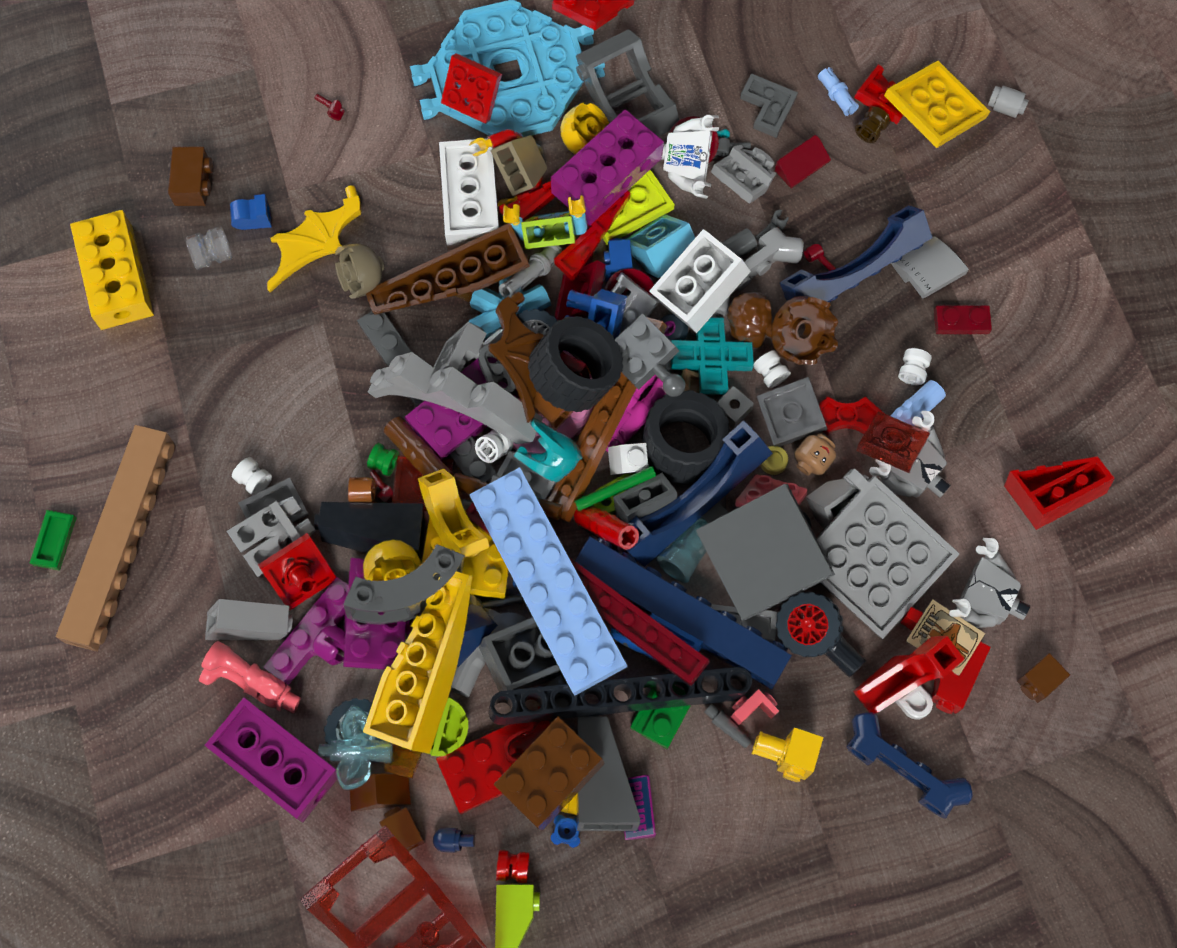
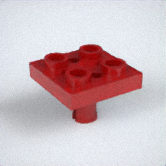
M455 53L451 56L441 104L486 124L491 120L502 74Z
M308 533L258 564L280 599L286 606H289V611L330 585L336 578Z

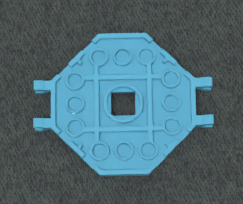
M515 0L465 10L459 17V22L454 30H450L441 43V48L436 56H432L428 64L410 66L414 86L421 85L428 78H431L437 97L420 100L424 120L433 118L438 112H442L489 136L507 129L521 133L523 137L552 131L584 83L576 71V67L579 66L576 55L582 52L579 42L582 45L594 43L592 37L594 30L585 25L575 29L567 25L563 27L553 22L549 16L536 10L532 12L523 8L521 3ZM455 53L494 71L493 65L513 60L518 61L522 76L519 79L507 82L500 81L491 120L486 124L441 104L451 56ZM605 63L594 67L597 78L605 76L603 70Z

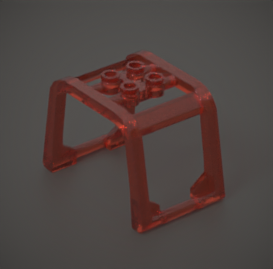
M386 825L364 844H361L356 851L300 898L306 909L333 932L348 948H367L429 894L442 912L431 922L426 921L419 924L416 932L404 943H398L394 948H429L428 946L438 942L440 937L439 931L449 922L452 923L460 935L450 944H443L437 948H487L437 883ZM395 856L415 879L353 932L331 910L339 896L338 891L333 886L367 857L374 863H378Z

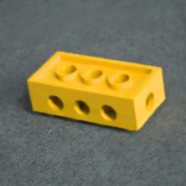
M119 210L71 223L70 226L91 317L99 328L104 330L154 316L133 228L124 211Z

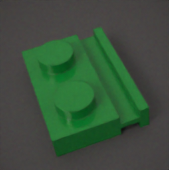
M672 685L673 691L676 694L685 695L684 690ZM654 689L650 690L647 697H657V694L654 691ZM691 705L639 711L630 729L668 750Z

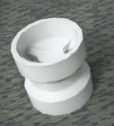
M907 349L903 357L905 364L899 371V379L911 385L924 384L927 377L925 370L930 365L931 355L921 349Z
M775 350L764 354L754 363L755 370L764 376V383L768 388L781 384L791 374L786 365L780 363V357Z
M495 430L480 437L475 443L476 454L482 461L487 463L496 461L501 456L509 453L513 448V441Z
M248 457L236 466L232 473V478L237 483L246 485V490L253 496L267 488L272 480V475L265 469L260 470L258 463L252 457Z

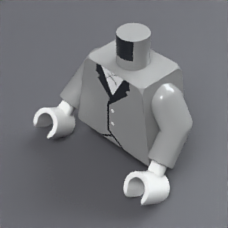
M922 411L923 422L920 417L914 416L912 419L913 424L921 427V430H916L910 436L912 443L909 448L900 451L909 453V464L900 466L893 458L889 461L887 459H875L879 468L871 467L869 472L873 476H879L880 481L895 495L918 498L929 488L941 498L951 486L939 476L947 462L938 436L932 426L934 415L929 411ZM910 439L901 446L902 449L907 447ZM897 453V455H901L904 458H907L906 453ZM893 455V457L899 460V464L904 465L907 463L906 459H900Z
M983 538L986 547L977 546L976 552L985 555V558L982 557L975 564L960 599L952 600L956 604L955 610H950L949 615L951 617H961L976 628L1000 625L1006 620L1008 614L1024 620L1030 609V604L1016 598L1021 584L1016 580V576L998 552L999 545L997 540L994 538Z

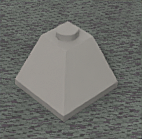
M862 475L867 481L870 480L868 476ZM845 479L826 482L806 496V499L815 519L825 529L859 490Z

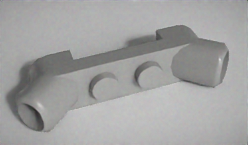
M778 227L771 229L760 237L757 247L758 252L744 261L751 272L734 291L737 289L739 291L743 290L757 274L759 276L765 274L775 261L789 263L801 261L804 244L802 239L786 237ZM730 296L711 316L712 318H722L727 315Z

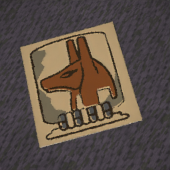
M932 599L906 641L918 648L930 637L948 636L965 659L952 670L957 675H960L985 633L961 617H951L949 615L950 610Z

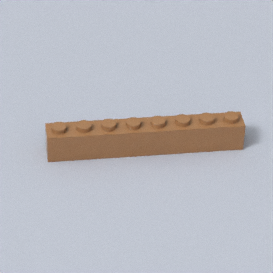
M138 425L134 426L56 634V638L66 644L98 652L99 646L106 640L108 633L107 624L110 617H113L116 613L118 605L116 600L119 591L123 590L126 585L127 569L129 564L133 563L136 558L138 539L145 533L146 517L148 512L154 508L156 502L155 493L158 485H161L164 480L166 462L168 459H171L174 453V442L167 432Z

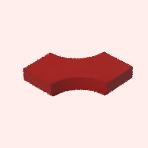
M827 396L819 404L827 426V430L823 432L827 436L833 431L846 428L857 430L867 436L886 416L867 397L854 403H840Z

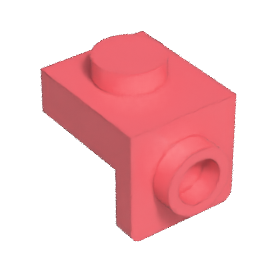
M758 689L749 699L744 695L733 705L732 708L735 712L730 718L739 726L760 707L772 719L779 712L776 708L778 704L769 693H762Z

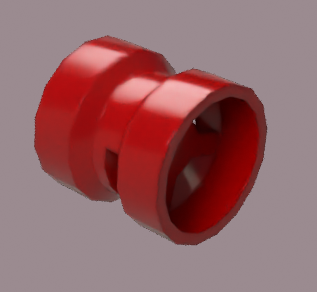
M499 850L496 881L506 882L508 879H515L518 883H527L530 852L511 854L509 850Z

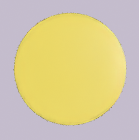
M769 446L768 448L773 454L760 466L764 472L777 475L785 470L788 463V455L779 446Z

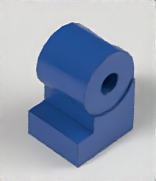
M265 194L254 195V199L251 200L239 199L231 202V225L234 228L247 230L272 227L270 206Z

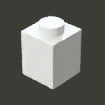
M646 443L608 447L610 475L637 473L648 468Z

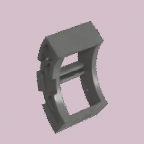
M629 29L576 55L579 65L576 67L577 74L585 82L594 104L603 111L609 124L617 117L613 110L614 108L642 94H645L655 111L638 120L659 137L669 132L679 121L676 104L668 97L660 84L654 85L648 74L651 71V67L644 52L641 39ZM626 52L637 81L605 96L594 67Z
M436 544L427 560L416 570L403 577L388 581H371L355 577L343 604L347 618L367 624L384 625L399 621L405 622L420 616L427 605L426 599L445 586L456 571L463 573L465 555ZM378 612H385L383 615L378 614Z

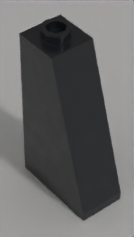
M321 502L320 513L315 514L314 527L315 530H319L322 542L368 553L375 545L383 541L399 540L413 547L422 561L425 530L423 503Z

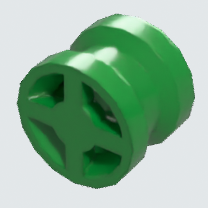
M381 443L375 444L369 455L367 468L381 470L383 475L390 476L397 465L399 451L395 449L388 450Z

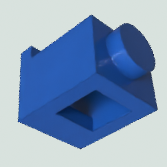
M613 238L608 241V251H604V264H606L605 282H608L611 276L620 270L633 269L630 239Z

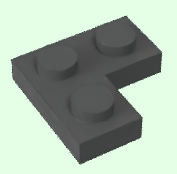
M751 74L741 92L740 99L762 108L754 122L753 129L777 138L797 99L798 92Z

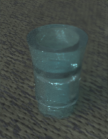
M698 519L657 557L660 567L674 579L688 583L697 565L707 552L696 532L697 529L707 525V522Z

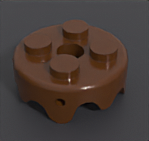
M798 296L787 301L777 312L772 324V342L777 353L785 360L795 364L813 365L818 363L817 359L821 354L835 351L838 341L834 336V331L838 325V320L829 310L831 304L811 296ZM802 323H804L805 330L803 334L799 336L798 328Z

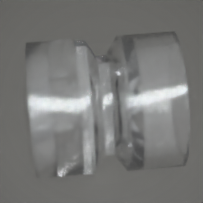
M222 226L207 230L204 236L201 233H196L185 237L190 256L197 270L211 266L214 260L222 263L233 259L231 248Z

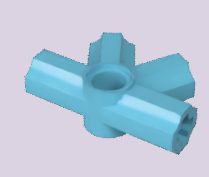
M513 275L500 280L499 286L508 279H510ZM539 284L523 292V289L519 292L524 295L525 300L518 305L519 310L516 314L533 309L542 311L550 307L551 301L544 287ZM487 287L474 291L470 301V306L482 312V314L469 320V322L481 327L487 333L484 340L488 339L498 329H502L496 314V308L505 299L500 294V291L497 293Z

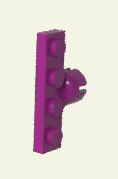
M338 577L335 578L264 665L263 668L268 673L289 685L313 656L320 657L330 665H338L343 662L344 657L338 654L337 649L339 648L344 651L345 631L340 629L338 624L346 613L343 604L348 595V584Z

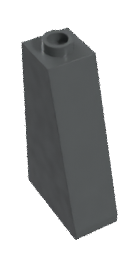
M600 715L578 717L576 734L603 759L605 764L577 793V831H637L640 824V816L608 717H600Z

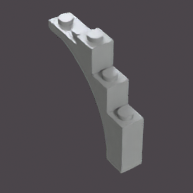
M413 352L396 356L391 361L389 367L378 369L370 379L372 384L368 393L375 398L386 395H399L432 402L460 412L489 426L515 444L533 442L537 433L531 426V423L526 421L522 402L495 382L477 385L454 367L436 370ZM535 412L534 418L542 422L543 417Z

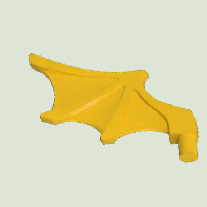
M355 186L345 188L347 198L343 199L344 205L342 207L323 213L307 210L304 212L306 218L300 226L290 232L278 233L270 238L271 242L277 243L280 248L281 262L276 274L267 282L269 292H272L285 279L303 266L323 256L334 254L337 248L342 246L339 242L340 233L347 224L361 215V202L359 196H357Z

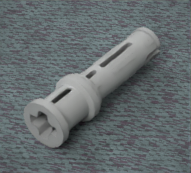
M559 245L544 247L540 253L533 254L529 260L530 267L515 273L510 279L499 286L500 294L504 298L507 295L511 297L538 276L547 275L551 267L555 265L554 258L563 251Z

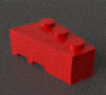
M1097 456L1062 462V465L1046 467L1045 465L1036 466L1033 470L1019 472V469L1012 470L1008 474L1004 487L1037 530L1107 494L1115 478Z

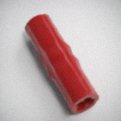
M592 505L581 511L576 509L574 513V520L578 525L593 532L605 541H609L623 549H631L638 542V530L607 511Z

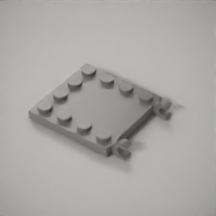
M851 469L843 478L858 489L859 492L816 538L835 575L820 583L879 638L883 639L908 612L909 608L920 599L959 556V553L876 476H872L867 481L856 469Z

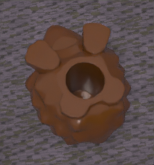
M751 291L740 294L732 299L727 314L731 335L739 341L752 342L753 348H760L766 335L770 338L772 337L773 323L769 300L761 292Z

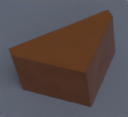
M372 774L349 781L351 812L411 805L408 774Z

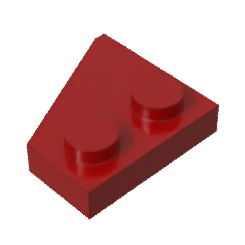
M878 64L859 88L854 98L870 108L879 107L889 115L890 120L898 124L904 115L884 96L887 89L896 83L886 80L882 75L884 68Z

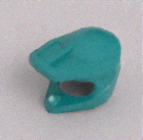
M533 418L530 422L531 426L541 435L538 441L546 451L540 454L527 452L525 447L520 446L513 456L546 479L559 482L573 471L578 462L583 458L581 450L571 438Z

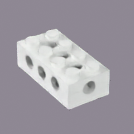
M475 139L439 142L444 225L448 251L499 228L494 157L490 151L492 148L489 147L487 152L480 156H473V154L480 151V146L476 143L469 146L470 142Z

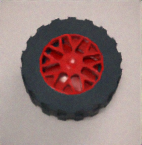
M802 592L788 598L789 600L782 604V608L777 614L778 620L776 623L777 635L782 640L785 648L803 657L821 656L831 651L836 643L840 641V635L843 632V617L840 615L838 606L830 598L813 592Z

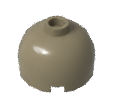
M360 243L337 248L335 256L340 255V262L335 263V268L344 292L349 289L352 294L349 296L351 299L366 296V293L380 284L382 272L384 271L381 257L377 256L367 245Z

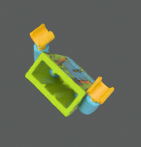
M580 195V199L576 201L571 200V197H569V211L537 215L525 221L519 217V205L514 204L513 209L504 205L503 221L511 224L518 238L524 241L525 249L576 243V235H582L587 230L584 196Z

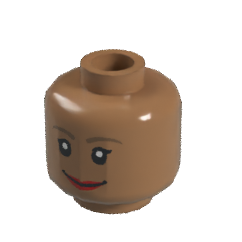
M822 434L806 437L794 453L795 459L798 462L797 468L807 476H810L811 473L815 475L825 473L836 459L834 443Z

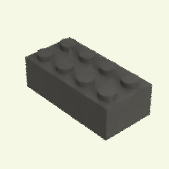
M534 618L484 637L479 646L499 692L533 688L556 678L562 673Z

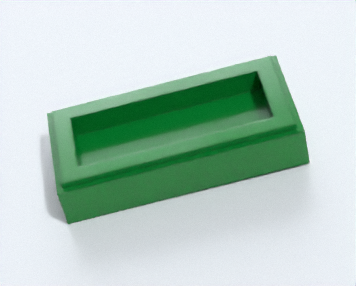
M46 510L30 560L31 565L60 571L77 519L74 515Z

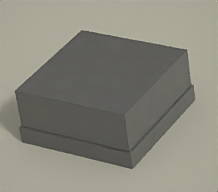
M783 484L696 530L733 604L744 621L835 575L788 484Z

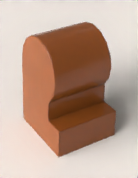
M349 478V502L377 503L378 486L374 478Z

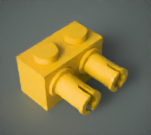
M795 727L786 737V740L760 731L755 739L751 754L776 761V765H778L777 771L783 773L782 777L794 782H800V779L806 780L814 772L824 737Z

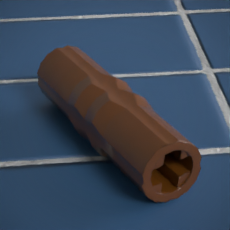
M395 417L387 423L384 433L423 476L445 469L454 477L452 471L402 417Z

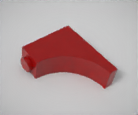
M910 607L904 615L901 624L913 631L923 613ZM980 642L960 675L951 671L944 678L934 679L931 698L939 710L948 714L953 712L957 714L964 708L989 653L990 646Z

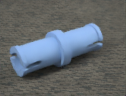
M828 67V69L822 70L818 75V79L828 90L830 99L836 101L845 116L853 114L859 105L849 94L847 85L844 82H840L832 68Z

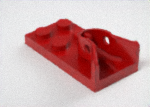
M549 720L509 724L457 748L445 756L436 758L460 815L503 795L493 784L551 724Z

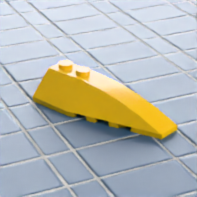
M456 571L445 586L426 599L427 605L421 616H416L411 625L413 627L406 641L401 642L396 652L398 655L391 667L387 666L382 674L363 733L409 750L430 754L458 664L469 607L472 576Z

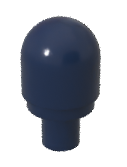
M440 828L433 835V845L440 852L456 853L461 851L462 847H474L475 835L463 834V831L458 830V828Z

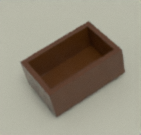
M557 717L493 785L540 831H543L605 763L590 746Z

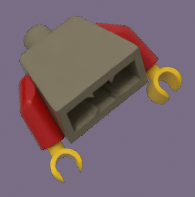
M507 129L488 136L487 140L477 138L470 142L469 146L474 143L480 146V151L473 154V156H480L487 152L489 147L492 148L490 151L512 196L515 195L513 199H501L497 206H501L504 203L505 205L516 201L517 197L527 192L530 194L541 188L542 176L547 170V165L542 157V147L536 144L531 135L523 137L521 133Z

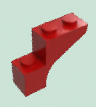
M948 636L930 637L910 655H896L892 657L853 692L868 712L876 714L918 686L933 679L944 678L965 659Z

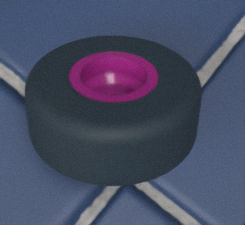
M668 314L660 319L667 326L664 335L670 341H684L686 339L688 326L674 314ZM674 327L672 333L669 334V329Z

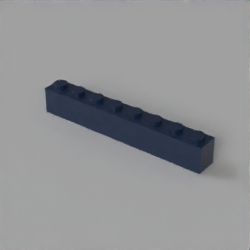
M589 537L576 558V563L650 616L653 613L703 641L701 647L703 650L732 667L746 669L751 674L752 679L772 690L792 656L787 653L788 648H785L783 644L777 641L770 643L761 637L763 634L754 627L747 626L745 628L736 623L737 618L726 611L719 613L712 609V604L708 600L697 596L695 599L687 594V589L679 583L672 581L670 584L661 579L662 575L657 570L651 567L644 569L636 564L637 560L633 556L625 552L619 554L612 550L613 546L604 539L598 538L595 540Z

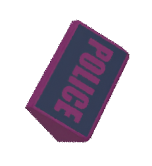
M649 775L627 778L640 816V824L637 831H624L625 840L654 838L656 832Z

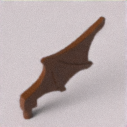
M517 292L511 297L507 296L497 306L496 314L502 327V337L498 342L489 344L488 349L501 362L513 380L523 405L526 421L529 423L535 417L533 403L537 392L529 376V357L544 335L532 332L519 320L516 314L519 310L518 305L525 298L521 292Z

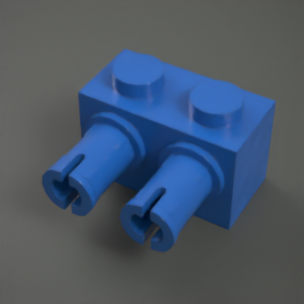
M603 289L594 296L574 290L569 292L567 299L570 301H567V307L589 312L588 319L602 325L605 330L612 334L614 340L619 336L627 296Z

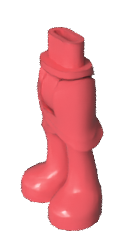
M220 641L215 642L207 652L201 665L204 669L199 677V682L211 685L218 678L223 677L236 683L244 690V693L251 695L264 705L276 708L278 711L284 708L293 714L295 713L301 697L291 693V687L281 679L267 671L261 670L256 663L249 665L229 646Z

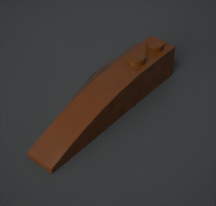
M508 223L377 285L373 290L366 293V296L375 315L481 290L530 267L511 224Z

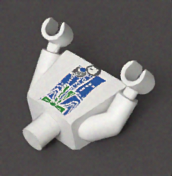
M706 115L703 118L690 119L676 126L673 133H668L667 144H664L663 170L668 171L669 179L680 189L705 199L708 196L703 194V188L705 186L711 187V184L706 182L713 134L711 131H719V127L712 126V121L714 118H719L718 115Z

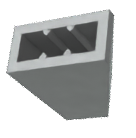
M219 599L207 611L205 640H281L292 628L293 619L292 615H288L289 606Z

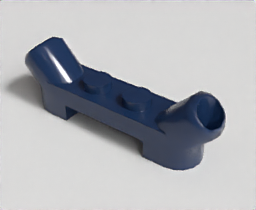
M868 712L857 714L853 717L854 736L846 748L863 763L869 766L878 758L922 790L924 793L918 802L941 818L946 819L954 806L968 805L973 794L971 784L966 778L939 781L931 775L932 770L928 766L918 761L916 763L906 757L907 752L896 744L890 745L882 739L878 715Z

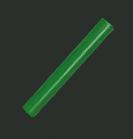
M652 466L574 502L578 511H581L656 477Z

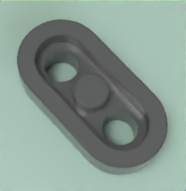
M489 344L485 345L479 352L478 361L486 382H495L496 384L505 382L508 386L503 389L512 395L516 390L513 380L498 359L494 364L488 362V358L496 357L489 351Z

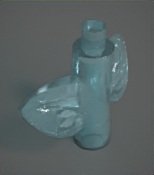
M354 705L347 710L342 721L341 734L343 740H332L331 744H319L318 750L319 756H329L330 761H340L336 769L339 785L346 790L358 788L367 782L371 775V764L369 761L391 763L393 757V743L373 740V736L363 733L368 714Z

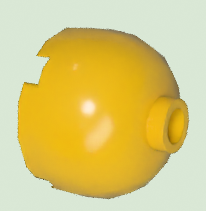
M580 103L563 117L560 126L562 140L568 150L576 155L609 124V121L603 111L595 104L590 103L586 105Z
M383 541L368 551L363 562V575L365 580H393L411 573L421 566L422 563L413 547L403 541Z

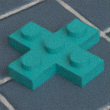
M710 318L696 333L697 341H671L679 350L671 359V369L698 370L699 393L725 395L728 392L727 371L753 370L752 342H725L724 318Z

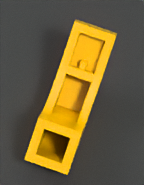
M441 469L418 478L428 514L445 548L463 554L465 557H474L480 551L489 548L487 537L476 529L467 517L460 501L455 478L449 472Z

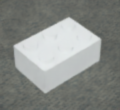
M703 229L649 292L664 307L697 333L751 271L740 257Z

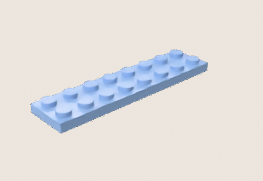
M520 467L469 494L574 696L628 667Z

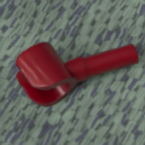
M316 94L315 100L329 108L327 111L328 116L336 121H340L345 113L341 102L338 100L332 102Z
M813 244L804 251V256L808 262L811 263L818 259L829 271L837 269L826 259L821 245Z
M376 470L371 471V477L374 478L381 490L376 495L377 499L381 503H393L396 495L391 487L382 481Z

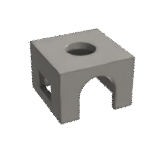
M734 386L717 403L724 409L725 415L729 419V425L734 429L752 411L754 405L751 400ZM737 400L740 403V407L732 409L729 406V402Z

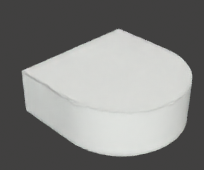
M922 685L896 701L902 711L912 719L924 718L931 712L933 707L932 698Z

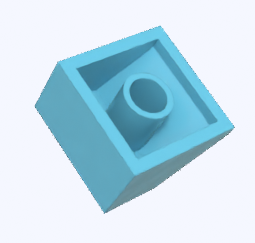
M665 214L625 240L630 239L631 254L645 272L659 278L665 274L693 242L695 235L688 222Z

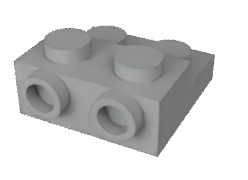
M467 322L445 342L433 368L442 370L454 367L460 372L462 368H466L473 358H479V352L485 346L483 341L487 333L481 327Z

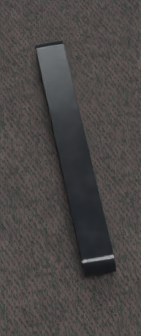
M733 667L704 670L692 686L676 674L605 680L575 696L568 684L507 690L493 695L488 714L494 723L509 725L555 720L557 717L566 719L736 701L741 699L750 689L752 677L746 669ZM730 679L739 680L742 684V689L734 688L730 683ZM701 682H709L713 686L714 692L705 691L702 688ZM672 685L682 686L685 689V695L676 694L673 691ZM643 689H654V691L657 694V697H647L644 694ZM618 690L625 692L628 700H617L614 692ZM589 693L596 695L599 703L595 705L589 704L585 700L584 695ZM565 697L570 705L565 708L559 707L555 703V698ZM530 699L535 700L539 703L540 709L536 711L529 710L525 706V702ZM506 703L511 711L501 714L497 712L495 705Z

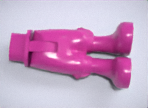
M656 375L639 390L636 388L606 448L607 452L608 447L625 445L646 423L648 413L654 406V403L666 395L663 390V382ZM653 385L647 396L639 401L643 391L648 386Z

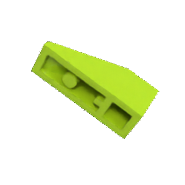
M496 885L495 948L520 947L534 919V911H540V892H534V885Z

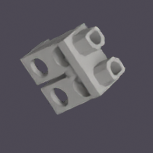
M294 497L285 499L280 503L275 501L227 530V533L241 553L262 539H266L265 542L243 555L257 577L263 574L258 564L306 533L311 536L316 531L308 518L295 527L289 520L290 516L301 510Z

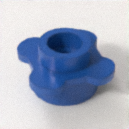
M557 815L554 818L555 831L551 835V841L555 845L564 843L569 844L572 848L577 847L580 844L579 831H577V817L571 819L565 818L564 815ZM568 828L570 830L569 834H565L564 829Z

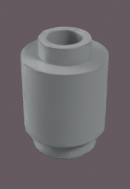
M1004 85L1002 88L995 86L988 106L994 107V111L1016 118L1017 114L1023 115L1029 100L1024 99L1026 93Z

